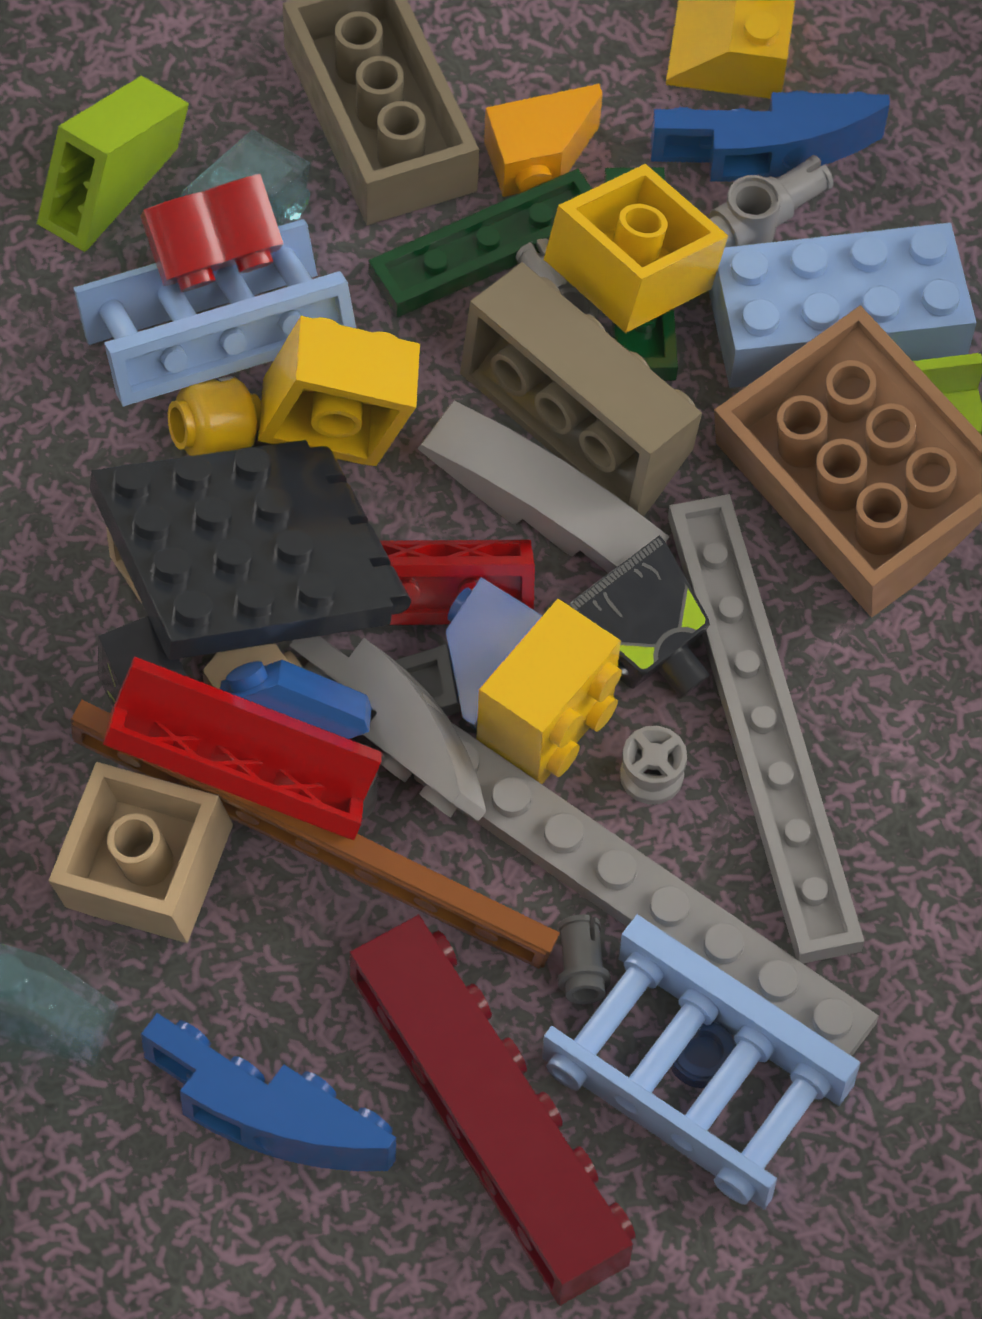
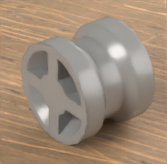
M645 726L634 731L629 736L623 748L622 765L620 768L621 784L628 795L636 801L648 805L662 804L673 799L681 789L684 780V769L687 763L686 746L681 737L671 729L661 726ZM647 769L659 770L662 775L645 774L644 771Z

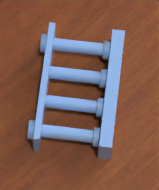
M304 219L278 226L284 244L279 251L271 253L274 261L272 264L243 274H239L236 265L213 271L216 281L194 290L181 292L178 283L163 286L156 263L74 287L82 326L88 344L91 345L114 338L104 342L116 395L122 406L273 361L300 316L328 318L334 320L339 325L356 328L348 282L343 274L338 271L312 279V277L317 276L308 225ZM286 285L288 286V287H285V288H282V289H279V290H275V291H272V292H269V293H265V294H262V295H259V296H254V295H256V294H259V293H262V292H266V291H269V290H272V289H276V288H279V287H282V286H286ZM229 302H230L229 305L222 306V307H219V308H216V309H213V310H209V311H206V312H203V313L196 314V312H200V311H203V310H206V309H210V308H213V307H216V306H220V305H223V304H226V303H229ZM172 320V322H170V323H166V324H163V325H160V326H156V327H153V328H150V329H146V330H143V331H140V332L137 331V330H140V329H144V328H147V327H150V326H154V325H157V324H160V323H163V322H167V321Z
M637 914L621 935L619 960L624 962L626 972L574 1040L553 1026L549 1028L544 1035L542 1059L548 1062L546 1065L548 1071L560 1083L573 1090H579L581 1086H584L716 1176L714 1178L715 1185L730 1199L740 1204H747L751 1200L765 1210L772 1200L777 1178L764 1168L814 1099L821 1100L826 1097L836 1105H841L855 1084L861 1062ZM658 985L679 999L678 1002L681 1009L630 1077H627L596 1055L647 987L656 988ZM712 1022H716L734 1036V1041L737 1045L688 1112L683 1115L652 1094V1091L702 1024L710 1025ZM769 1059L790 1073V1079L793 1083L742 1153H739L708 1132V1129L757 1062H766Z

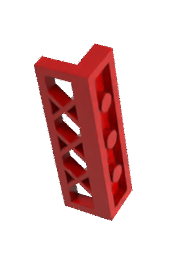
M531 540L380 541L391 561L390 566H393L411 598L410 607L402 613L392 615L390 625L450 624L451 622L447 617L453 602L465 588L473 590L481 577L534 610L535 563Z
M135 656L111 711L103 741L105 746L353 841L362 824L364 800L379 769L382 758L381 751Z

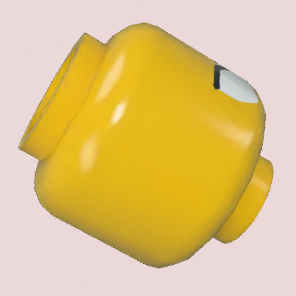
M233 376L211 379L182 388L177 394L176 401H172L168 408V426L171 438L175 446L180 450L185 449L189 456L252 447L255 443L257 430H259L261 400L256 394H250L246 385Z

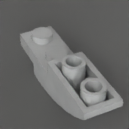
M321 636L292 641L289 646L309 660L304 669L368 696L372 708L370 731L363 735L381 748V765L404 782L408 780L412 773L426 783L419 794L449 817L453 815L457 808H460L479 822L486 812L480 783L469 754L453 724L438 703L408 671L366 638L362 639L350 657H347Z

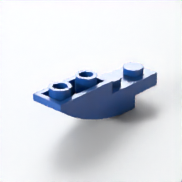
M797 90L788 93L772 92L769 111H751L744 108L733 110H693L687 107L654 109L650 142L651 161L709 163L710 182L736 181L747 175H759L765 178L770 176L779 177L813 155L821 159L820 166H823L824 164L833 163L854 154L883 138L890 106V97L884 94H867L864 92L836 94L809 93Z
M158 1013L141 1033L144 1058L185 1084L180 1090L183 1115L213 1133L246 1148L282 1160L318 1168L346 1171H388L396 1161V1137L392 1135L393 1131L390 1125L378 1114L367 1108H359L358 1111H355L338 1100L335 1090L318 1075L308 1071L300 1075L283 1064L267 1085L264 1083L265 1077L247 1060L238 1056H233L231 1060L225 1058L210 1048L211 1044L208 1038L195 1026L183 1020L173 1024Z

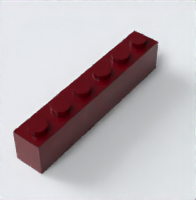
M418 914L350 951V978L558 1305L561 1306L630 1265L633 1249L632 1240L636 1238L634 1228L622 1207L616 1202L608 1205L595 1184L599 1182V1177L587 1153L580 1146L571 1149L560 1132L559 1128L563 1126V1122L552 1099L544 1091L536 1094L523 1075L527 1072V1066L516 1044L510 1037H505L501 1040L488 1021L492 1018L491 1009L481 990L474 983L466 986L454 969V966L457 965V958L445 935L440 930L431 933Z

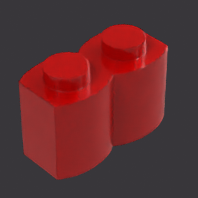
M261 174L237 179L202 192L172 199L144 209L141 214V220L163 286L178 283L181 292L194 290L216 281L213 271L236 265L239 274L266 267L274 262L271 253L279 251L284 244Z

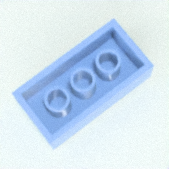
M951 223L725 247L712 289L709 290L729 388L748 386L860 305L912 361L968 354L976 326V319Z

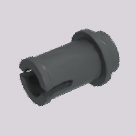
M586 914L568 916L559 923L564 971L558 976V987L561 991L565 992L566 999L572 1003H595L605 997V989L611 983L609 971L603 968L600 937L601 921L597 917L590 919L589 915Z

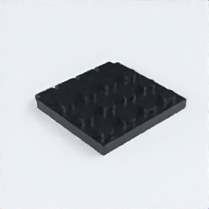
M306 440L91 470L90 491L168 660L390 625L392 615L402 613L410 607V596L393 566H390L391 561L373 527L368 524L369 521L353 489L347 483V478L332 450L327 446L310 448Z

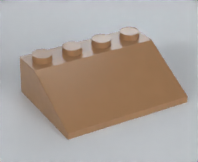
M861 305L714 409L716 444L871 618L920 583L982 522V435Z

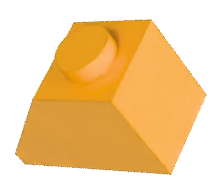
M600 84L486 107L484 142L503 197L520 194L570 171L600 127L603 94Z

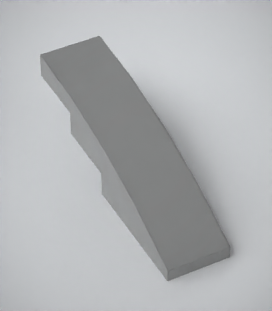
M455 400L417 448L510 523L516 525L522 519L525 520L563 552L574 556L577 552L581 551L607 573H610L660 535L665 542L670 537L620 498L562 459L506 426Z

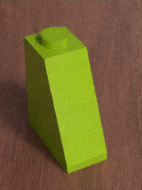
M141 75L59 125L37 224L81 251H87L178 149L189 103Z

